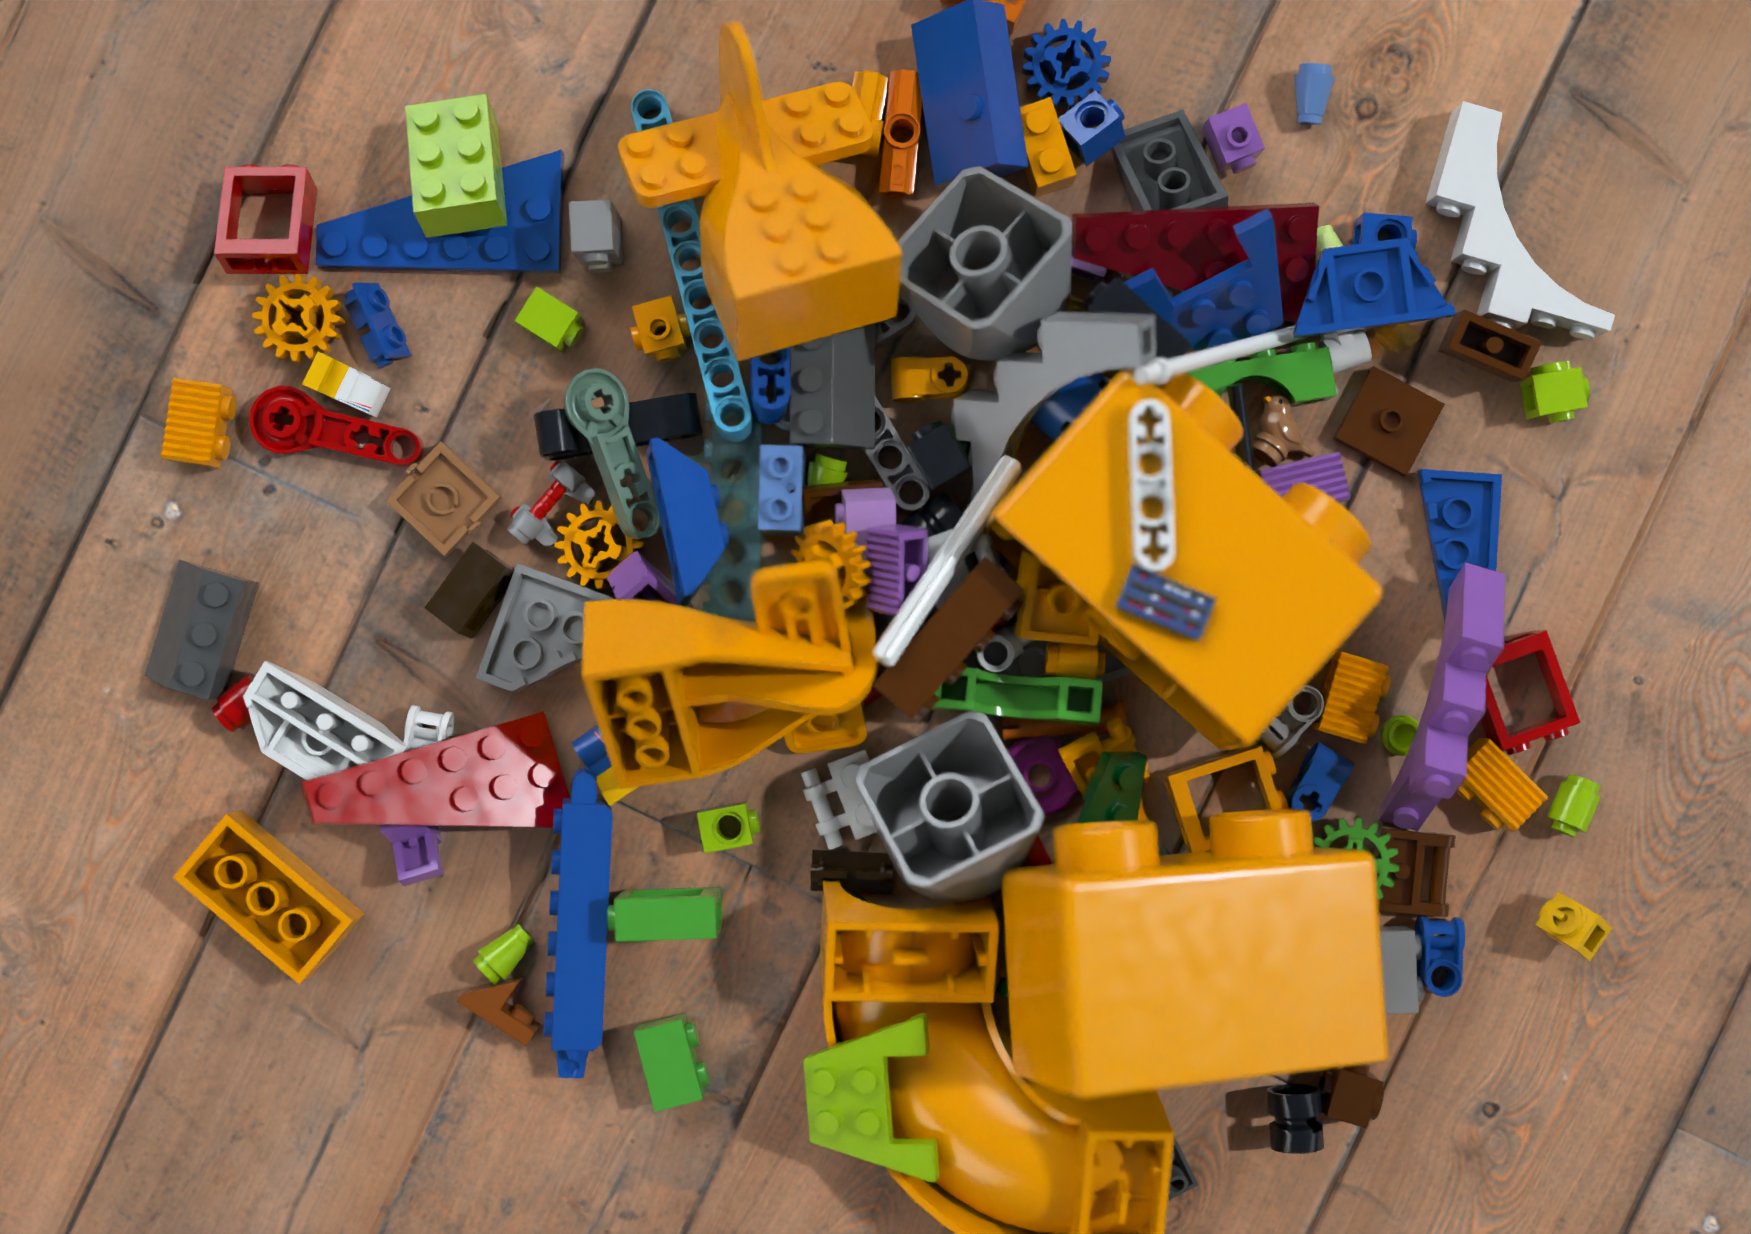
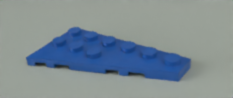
M558 150L502 168L507 226L426 238L413 213L411 195L317 224L315 265L319 268L561 273L564 153L562 150Z

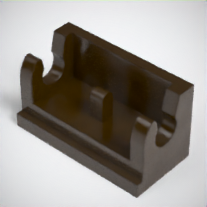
M472 542L424 608L456 633L473 639L506 594L514 569L489 550H485Z

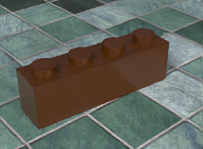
M985 556L909 642L893 666H888L873 686L911 719L916 713L924 717L940 699L934 693L943 682L946 681L952 685L968 666L962 661L970 651L974 649L980 653L996 634L990 628L997 620L1002 617L1008 621L1024 602L1018 596L1024 589Z

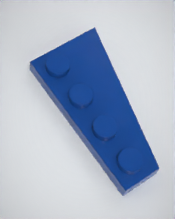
M1430 469L1417 470L1444 622L1447 614L1449 587L1465 563L1496 571L1502 474Z

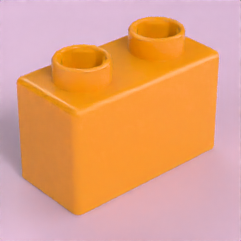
M1135 368L1122 369L992 510L984 532L985 534L990 533L994 544L992 546L1018 570L1022 550L1031 551L1091 605L1084 613V617L1099 633L1098 642L1215 747L1224 751L1251 746L1380 602L1383 595L1382 587L1358 565L1370 552L1372 542L1360 522L1345 507L1325 492L1306 483H1296L1281 497L1231 453L1232 449L1243 438L1244 429L1230 407L1201 381L1187 373L1172 376L1168 382L1160 385L1153 383L1139 385L1133 378ZM1147 399L1157 400L1164 404L1169 412L1171 431L1175 553L1170 565L1155 574L1216 598L1199 641L1115 608L1129 571L1133 565L1136 566L1133 561L1131 541L1127 423L1128 417L1135 405ZM1145 410L1142 418L1137 419V422L1145 424L1146 439L1144 442L1137 440V446L1148 443L1162 445L1161 439L1152 441V429L1157 423H1160V419L1152 418L1151 411ZM1145 453L1139 457L1138 467L1146 476H1156L1162 471V461L1154 453ZM1149 496L1141 500L1139 508L1143 517L1148 520H1158L1162 517L1164 507L1158 498ZM1162 526L1152 530L1140 527V534L1150 532V544L1146 549L1142 550V555L1150 556L1151 563L1157 564V559L1165 555L1164 549L1157 548L1156 534L1158 532L1165 533V527Z
M1301 809L1250 810L1213 814L1209 818L1211 851L1160 856L1158 853L1157 826L1154 822H1091L1061 825L1054 828L1055 864L1014 867L1008 869L1002 877L1014 1073L1072 1097L1086 1098L1386 1061L1389 1054L1376 870L1373 856L1361 850L1313 847L1311 814L1308 810Z

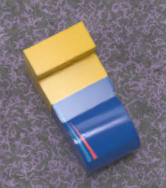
M598 724L572 742L574 750L588 769L590 768V771H594L593 774L596 775L597 785L609 806L638 788L619 789Z

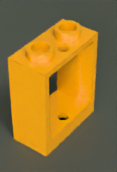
M1251 745L1162 774L1187 852L1196 853L1211 850L1210 835L1204 837L1187 784L1189 780L1251 761L1267 810L1289 809L1282 790L1276 791L1271 775L1276 774V767L1269 751L1263 752L1262 746Z

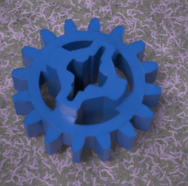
M1061 19L1057 30H1054L1047 23L1043 29L1044 37L1036 33L1032 35L1031 44L1034 48H1025L1023 58L1031 62L1023 64L1022 74L1032 75L1027 81L1026 88L1027 90L1039 89L1036 101L1051 97L1055 109L1059 102H1065V107L1068 111L1073 107L1074 101H1082L1088 96V93L1091 94L1097 90L1101 94L1102 88L1099 83H1107L1110 73L1103 70V68L1110 65L1111 56L1101 55L1107 43L1105 40L1095 43L1093 40L1097 31L1095 28L1084 33L1081 31L1082 21L1078 20L1074 28H1068L1066 20ZM1059 41H1066L1056 48L1050 46ZM1080 45L1088 52L1091 59L1085 57ZM1068 52H1071V67L1066 72L1065 78L1062 79V63L1066 59ZM1041 71L1048 74L1053 85L1045 80ZM1075 83L1084 84L1079 88L1073 90H1066L1069 86Z

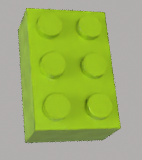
M487 94L405 106L413 213L426 238L507 226L498 121Z

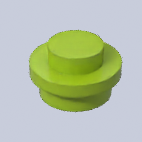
M1396 715L1388 719L1381 730V740L1384 747L1395 755L1406 756L1419 723L1407 715Z

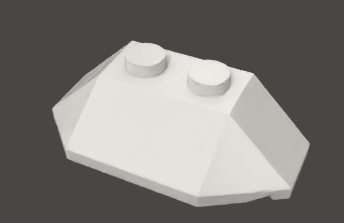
M264 661L243 696L246 707L249 709L261 753L307 781L400 754L408 748L381 722L317 683L268 661Z

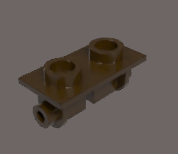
M812 850L810 891H823V881H840L842 888L846 892L892 894L893 864L887 853Z

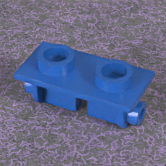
M379 283L351 284L353 289L344 294L346 298L344 306L356 330H361L366 326H369L371 330L360 337L370 363H375L377 368L381 369L393 363L391 358H407L412 356L406 344L405 333L398 326L389 307V298L381 289Z

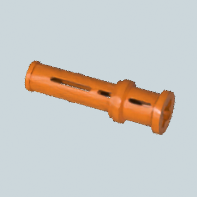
M1121 700L1116 701L1115 705L1101 706L1100 722L1096 726L1001 717L1002 725H1019L1018 728L1002 729L1003 740L1025 737L1080 734L1081 738L1093 731L1096 734H1110L1106 726L1110 719L1118 717L1126 726L1124 702Z

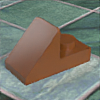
M525 976L501 980L496 984L488 983L470 987L457 1000L458 1003L524 1046L528 1045L541 1027V1024L534 1020L536 1015L531 1010L520 1004H515L513 1007L508 1003Z

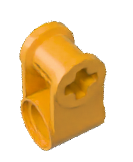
M899 357L890 360L893 402H919L928 399L955 398L961 395L967 387V368L956 357ZM945 369H953L956 376H961V378L955 379L954 386L947 387L945 380L938 379V377L945 376Z

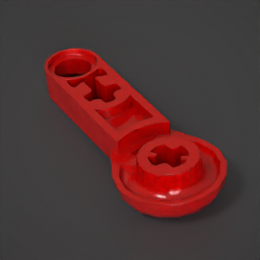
M276 386L265 390L255 399L249 413V426L254 439L263 448L274 453L291 454L321 447L398 466H411L413 463H417L423 455L424 445L421 438L414 432L400 427L327 411L305 392L292 386ZM285 409H289L290 412L287 415L293 417L292 425H285L283 431H279L277 428L280 424L274 422V417L276 414L282 415ZM364 427L368 428L369 435L384 439L383 432L389 431L384 441V455H378L382 447L370 443L365 444L363 449H359L360 443L354 440L355 433H362ZM402 436L410 437L415 444L413 454L406 459L397 458L393 452L394 442Z

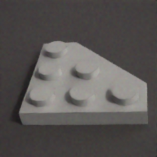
M517 563L476 679L518 693L583 660L585 602L618 599Z

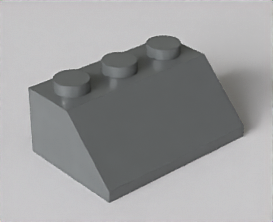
M868 324L791 346V446L817 449H875V324Z
M179 560L145 677L173 690L207 700L217 699L228 689L259 582Z

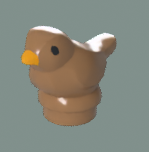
M1281 395L1264 396V413L1258 422L1260 433L1253 438V455L1270 467L1278 466L1281 461L1286 460L1288 453L1297 452L1311 458L1315 452L1303 443L1298 426L1291 416L1289 400Z

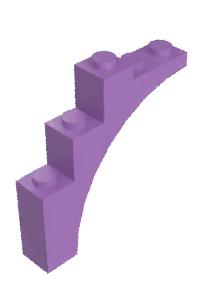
M1465 563L1449 587L1443 638L1427 702L1405 761L1380 806L1379 820L1394 824L1400 828L1418 831L1441 798L1450 800L1466 778L1468 736L1485 713L1486 673L1504 647L1505 574Z

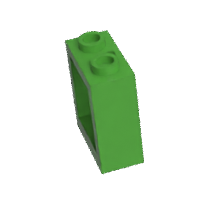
M722 887L626 889L614 899L613 905L608 906V930L615 931V942L716 939L723 927Z

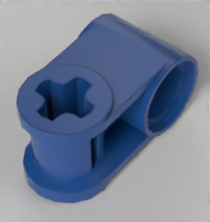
M1316 742L1304 758L1299 773L1285 795L1288 808L1302 810L1303 804L1299 801L1300 796H1309L1311 794L1309 801L1314 804L1312 810H1308L1311 814V820L1317 821L1327 813L1337 793L1348 780L1354 768V762L1322 743Z
M1418 916L1414 930L1415 935H1418L1421 940L1422 956L1420 960H1416L1417 976L1421 977L1424 990L1441 997L1452 996L1459 991L1463 982V950L1465 945L1463 920L1460 917H1453L1451 921L1428 920L1426 916ZM1434 934H1445V936H1433V935H1434ZM1438 966H1443L1446 970V979L1441 985L1434 986L1431 980L1432 972Z

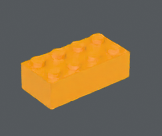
M243 810L225 814L172 877L298 984L305 982L316 974L365 915V913Z

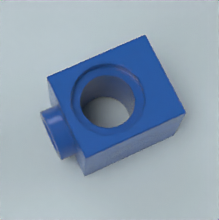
M1097 90L1058 118L1067 146L1086 167L1125 138L1122 120L1125 117L1121 108L1112 99L1106 101ZM1094 124H1101V125H1099L1098 127L1089 128L1090 126H1092V125H1094Z
M1364 212L1354 221L1352 245L1378 242V231H1385L1393 239L1407 238L1415 249L1417 231L1412 229L1413 217Z

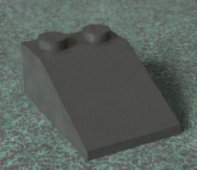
M1184 110L1125 129V138L1111 148L1132 211L1228 207V195Z

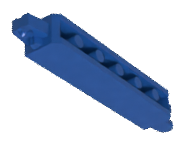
M580 767L579 770H576V773H573L571 798H563L562 809H554L553 834H561L560 850H552L551 875H559V890H550L549 915H557V931H548L547 956H555V972H547L546 997H554L553 1012H545L544 1037H552V1051H556L559 1078L575 1079L584 1077L588 1052L594 1051L602 1044L613 820L612 807L604 799H597V778L593 774L594 771H590V768L587 769L585 767Z

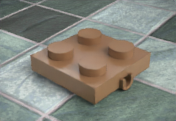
M440 441L419 464L413 463L406 470L405 475L407 477L385 501L443 556L448 557L468 534L472 535L473 531L482 525L481 521L498 504L502 497L445 443Z

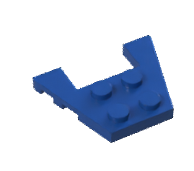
M1268 208L1233 226L1236 236L1249 259L1174 297L1169 295L1154 268L1124 282V284L1193 344L1191 348L1196 352L1264 334L1283 325L1275 228Z

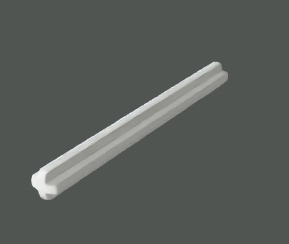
M1008 455L1000 458L874 648L873 654L879 662L887 666H893L985 528L992 510L1003 500L1021 473V463Z

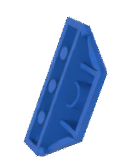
M660 438L650 439L646 452L647 463L678 605L688 607L718 564L725 547L729 546L728 530L724 522L719 523L716 510L720 508L719 490L716 484L710 483L708 470Z

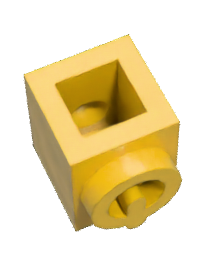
M1559 891L1553 899L1548 900L1543 905L1539 913V920L1535 924L1547 936L1589 962L1613 928L1600 915Z

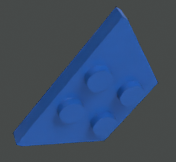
M1407 238L1323 249L1320 252L1293 335L1294 338L1435 320L1453 317L1456 315L1452 303H1447L1435 286L1434 282L1436 280L1428 268L1419 262L1418 254Z

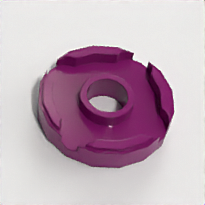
M1050 736L1025 737L1016 741L1007 751L1042 809L1043 816H1048L1062 810L1074 798L1077 791V785L1058 749L1066 745ZM1035 764H1045L1050 770L1049 782L1044 786H1033L1028 780V771Z

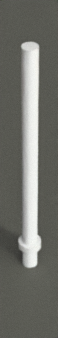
M1295 325L1168 360L1162 357L1150 360L1146 366L1136 368L1133 378L1139 385L1147 383L1160 385L1168 382L1172 376L1300 341L1307 337L1294 338L1293 331Z

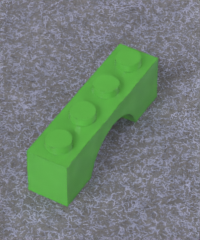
M1315 343L1292 346L1291 353L1276 355L1275 349H1268L1251 354L1250 360L1236 362V359L1186 372L1205 384L1220 398L1227 389V385L1243 381H1255L1270 386L1279 395L1287 398L1290 406L1328 401L1337 396L1329 347L1316 349Z
M966 668L952 685L944 681L934 694L940 699L933 706L932 711L961 714L967 711H974L992 717L1096 726L1100 722L1103 680L1071 677H1023L991 673L976 668Z

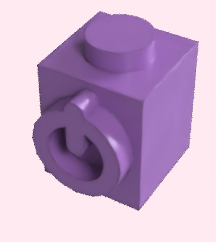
M1247 103L1209 117L1202 127L1219 173L1232 169L1233 174H1237L1257 164L1255 159L1265 149Z

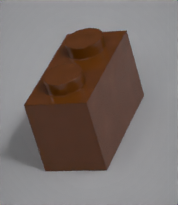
M1463 310L1453 316L1438 352L1510 382H1518L1526 379L1542 342L1477 314Z

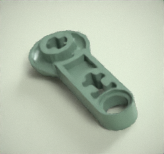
M599 368L585 369L574 376L566 387L564 396L565 413L572 426L581 432L590 443L622 532L632 539L652 537L658 532L661 521L656 500L628 425L629 401L627 392L621 381L611 372ZM602 397L604 406L594 409L591 400ZM630 475L632 483L622 488L620 480ZM639 496L640 502L627 505L626 500ZM637 509L644 511L648 517V525L643 532L638 531L632 523L633 513Z

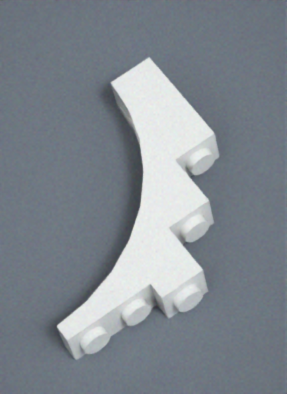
M1463 101L1451 112L1425 204L1436 207L1437 213L1447 217L1463 215L1450 262L1461 264V269L1467 273L1475 275L1489 273L1477 315L1513 330L1527 324L1528 319L1531 318L1530 323L1535 326L1552 329L1556 325L1570 329L1569 334L1571 336L1585 340H1593L1594 337L1611 331L1615 317L1614 314L1589 305L1558 286L1533 261L1517 238L1504 208L1497 177V140L1503 112Z

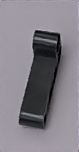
M682 393L629 402L628 425L636 447L649 445L650 439L660 438L664 442L703 434L696 393ZM553 409L533 414L540 457L548 461L594 455L588 439L572 426L565 413V409Z

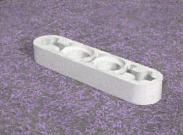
M1147 399L1135 405L1128 417L1127 423L1132 556L1136 566L1152 573H1157L1170 565L1175 553L1170 416L1167 408L1157 400ZM1145 410L1151 411L1152 418L1160 419V423H1157L1152 429V441L1161 439L1162 445L1148 443L1137 446V440L1144 442L1146 439L1145 424L1137 422V419L1142 418ZM1145 453L1157 455L1162 461V471L1156 476H1146L1138 467V459L1141 455ZM1145 497H1156L1163 503L1164 513L1158 520H1148L1141 514L1140 502ZM1164 526L1165 533L1158 532L1156 534V546L1158 549H1164L1165 555L1157 559V564H1152L1150 556L1142 555V550L1146 549L1150 544V532L1140 534V527L1152 530Z

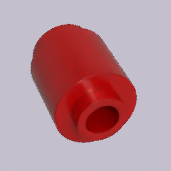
M251 673L245 675L217 697L218 703L212 707L214 716L230 732H234L238 728L245 729L252 723L249 709L246 707L243 698L255 678Z

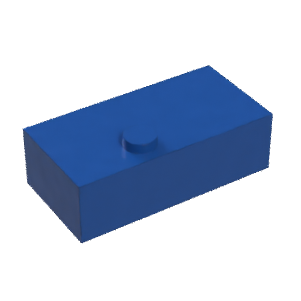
M967 0L911 24L935 186L948 187L962 170L971 167L981 166L998 177L1028 168L1004 5L985 0Z

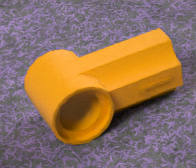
M868 70L855 71L852 88L855 90L873 127L872 145L868 151L861 153V155L879 157L884 129L882 116L888 93L889 77Z

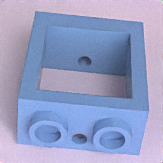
M760 445L758 530L763 535L796 536L804 533L801 494L802 486H805L806 454L803 446Z

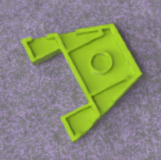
M918 1014L904 1022L895 1025L891 1024L857 1039L852 1038L808 1054L803 1059L811 1143L929 1182H936L940 1174L937 1139H895L893 1137L887 1057L927 1056L930 1052L927 1014Z

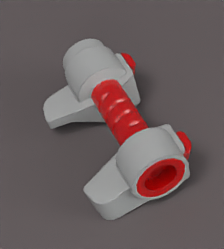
M565 460L563 462L556 461L550 467L551 472L549 473L552 484L532 507L522 504L521 507L516 506L510 514L513 520L507 530L525 545L534 538L546 547H553L554 543L559 541L545 516L564 494L586 504H591L596 498V491L584 482L586 478Z

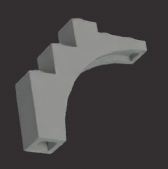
M1057 312L1041 321L1038 332V345L1043 353L1015 352L999 359L994 371V384L998 391L971 390L954 399L951 420L955 426L956 440L971 441L968 454L969 464L973 467L974 485L971 490V502L1000 458L1008 455L1014 459L1016 450L1030 421L1046 400L1065 384L1079 377L1108 369L1139 368L1156 358L1155 315Z

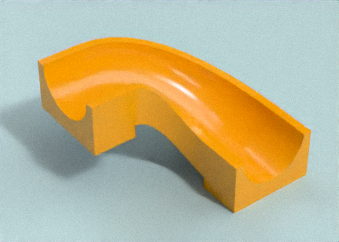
M823 881L820 982L828 1047L852 1038L857 1039L891 1024L895 1025L904 1022L918 1014H927L930 1048L927 1056L887 1057L893 1137L895 1139H937L940 1176L936 1182H929L885 1167L911 1198L943 1226L956 1234H1164L1174 1131L1157 1089L1076 1098L1014 1073L1011 1038L1003 1028L991 1005L994 1000L999 924L990 894L974 901L955 902L936 908L898 909L874 905L857 899L842 888L840 881Z

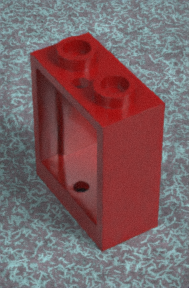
M245 164L240 167L224 168L214 255L226 274H308L317 187L307 167H299L293 164H286L281 167H259L257 165ZM242 194H293L288 239H237Z
M1533 630L1505 640L1503 650L1490 668L1535 652L1555 706L1557 717L1508 734L1486 675L1485 713L1480 721L1487 739L1492 740L1502 751H1506L1507 755L1516 754L1531 748L1529 741L1543 736L1545 741L1564 737L1569 734L1568 727L1580 723L1547 630Z

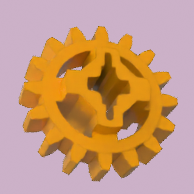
M295 274L294 282H291L284 275L279 276L280 286L278 288L267 283L265 287L270 295L267 299L256 297L255 300L263 308L262 311L252 313L253 318L262 322V325L254 330L255 334L260 337H267L262 346L270 351L276 349L275 356L286 360L290 355L292 361L298 364H302L304 354L313 361L319 349L331 353L332 348L328 343L330 338L335 340H341L342 338L338 332L334 331L335 326L345 324V319L335 314L336 311L343 308V304L338 300H330L335 291L329 286L321 288L322 281L314 276L307 283L306 276L303 274ZM295 293L310 294L309 296L305 294L300 299H291L289 296ZM290 308L301 312L300 316L304 320L303 324L307 329L296 324L297 319ZM277 309L276 321L274 322V315ZM324 314L323 325H322V328L320 329V326H321V316ZM297 338H306L309 341L296 345L287 343L289 341L293 342Z
M596 501L595 510L593 511L583 503L580 504L582 515L577 517L569 512L566 514L571 524L568 528L558 526L557 530L565 535L564 541L554 543V547L565 551V555L561 556L557 561L561 565H571L566 574L569 578H574L581 574L580 585L587 587L591 580L595 579L596 588L601 590L605 587V581L609 573L615 569L598 573L603 563L616 559L621 561L619 563L621 564L636 549L645 548V543L635 541V539L625 535L627 546L626 548L620 546L615 535L619 523L612 505L608 511H605L604 503ZM602 518L599 520L597 527L587 531L580 530L588 521ZM634 526L638 531H643L640 526ZM604 534V542L609 544V549L607 552L599 551L597 556H595L596 548L591 546V542L593 539L600 540ZM574 543L579 544L584 554L583 565L576 558Z
M832 519L804 527V533L795 537L799 547L791 549V554L797 558L796 564L812 561L830 562L835 566L838 573L844 609L858 604L857 599L865 597L867 594L862 586L871 583V578L864 573V569L870 567L871 562L863 560L861 555L867 549L866 546H857L855 544L857 533L853 531L846 534L845 523L833 524Z

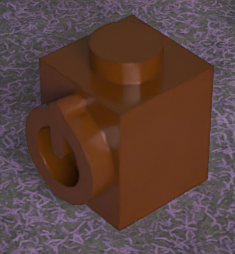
M1367 1064L1329 1068L1328 1071L1324 1070L1318 1084L1321 1090L1322 1112L1327 1117L1367 1128L1369 1119L1375 1120L1380 1113L1384 1097V1082L1369 1072L1370 1066Z

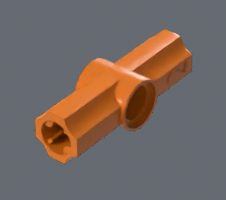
M900 69L898 71H890L879 195L889 199L904 200L914 198L923 105L919 76L915 70ZM900 127L907 128L911 131L913 137L905 143L896 142L891 136L893 130Z

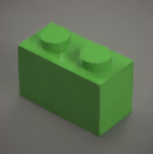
M686 1012L639 1024L634 1031L654 1111L658 1112L703 1100L706 1092L705 1086L710 1085V1076L705 1061L699 1062L695 1047L700 1046V1039L695 1022L688 1023Z

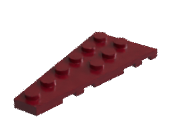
M1315 203L1072 214L1071 256L1083 262L1135 277L1154 268L1163 285L1186 291L1249 259L1236 236L1233 226L1268 208L1275 228L1283 319L1297 323L1315 270L1319 205Z

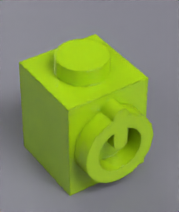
M1560 361L1530 368L1531 376L1527 377L1524 381H1519L1526 420L1549 417L1550 424L1575 419L1574 412L1588 407L1587 400L1590 398L1589 382L1585 376H1582L1581 367L1571 369L1570 361Z

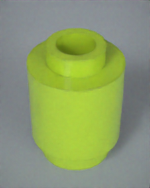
M1569 774L1566 782L1561 781L1546 816L1554 821L1551 828L1571 837H1576L1577 832L1587 833L1601 799V796L1598 795L1601 786L1581 776Z

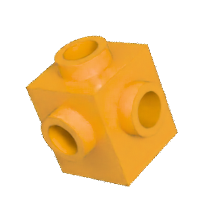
M672 296L632 306L637 326L630 327L636 350H644L648 359L656 358L657 363L668 362L681 357L679 351L688 349L685 338L690 337L691 332L685 312L678 314L676 303ZM666 328L662 335H656L660 329Z

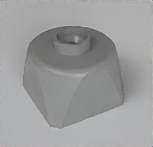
M981 166L962 170L897 242L903 252L899 292L939 340L958 354L967 358L984 361L999 360L1011 353L1026 352L1038 345V332L1041 321L1057 312H1066L1071 293L1070 219Z
M967 711L862 764L855 779L883 846L901 880L917 893L942 902H970L983 898L1002 888L1003 874L1008 869L1023 865L1044 814L987 715L974 711Z

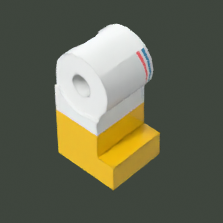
M319 351L302 383L304 386L374 417L378 416L391 388L371 379L372 377Z

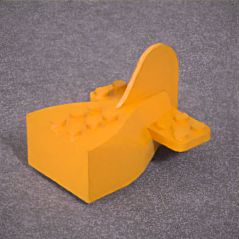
M736 21L723 24L719 32L720 107L717 112L631 133L619 141V160L636 201L644 207L654 208L705 196L700 217L702 274L709 297L737 362L896 317L903 252L891 232L855 188L817 167L864 153L872 145L873 127L855 90L847 83L832 82L763 100L754 56L743 28Z
M812 561L764 568L752 575L750 585L751 598L756 615L755 622L728 618L686 606L658 601L600 600L585 602L582 678L619 789L710 776L741 764L783 736L787 748L795 753H811L847 748L863 743L867 737L862 700L871 690L878 671V660L873 654V650L877 645L874 612L865 607L868 603L866 599L868 593L865 597L857 599L858 604L844 609L838 573L835 566L826 561Z

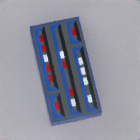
M1133 565L1115 608L1199 641L1216 598Z

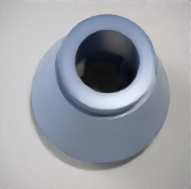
M1319 63L1299 64V73L1294 74L1298 124L1322 125V117L1324 116L1335 76L1331 75V65Z

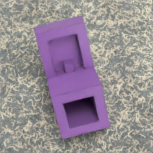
M380 825L381 833L393 845L398 881L403 886L443 875L438 844L442 843L438 826Z

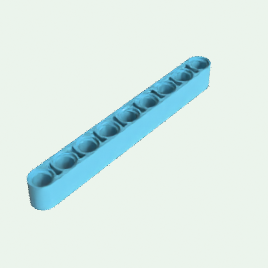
M644 89L633 97L631 112L637 132L673 123L667 101L659 91ZM649 110L661 112L654 119L642 117ZM688 199L657 207L716 428L720 436L725 440L740 442L751 434L753 418L738 362L713 304L704 310L692 307L693 302L697 298H710L703 279L702 267L700 266L694 271L682 269V265L689 259L701 261L700 222L694 200ZM680 221L692 224L689 230L684 233L674 232L672 227ZM709 335H719L723 338L722 343L716 348L709 349L702 345L703 340ZM720 373H728L734 377L733 382L727 387L719 388L712 384L713 379ZM733 411L740 412L745 416L742 423L736 427H729L722 423L725 415Z

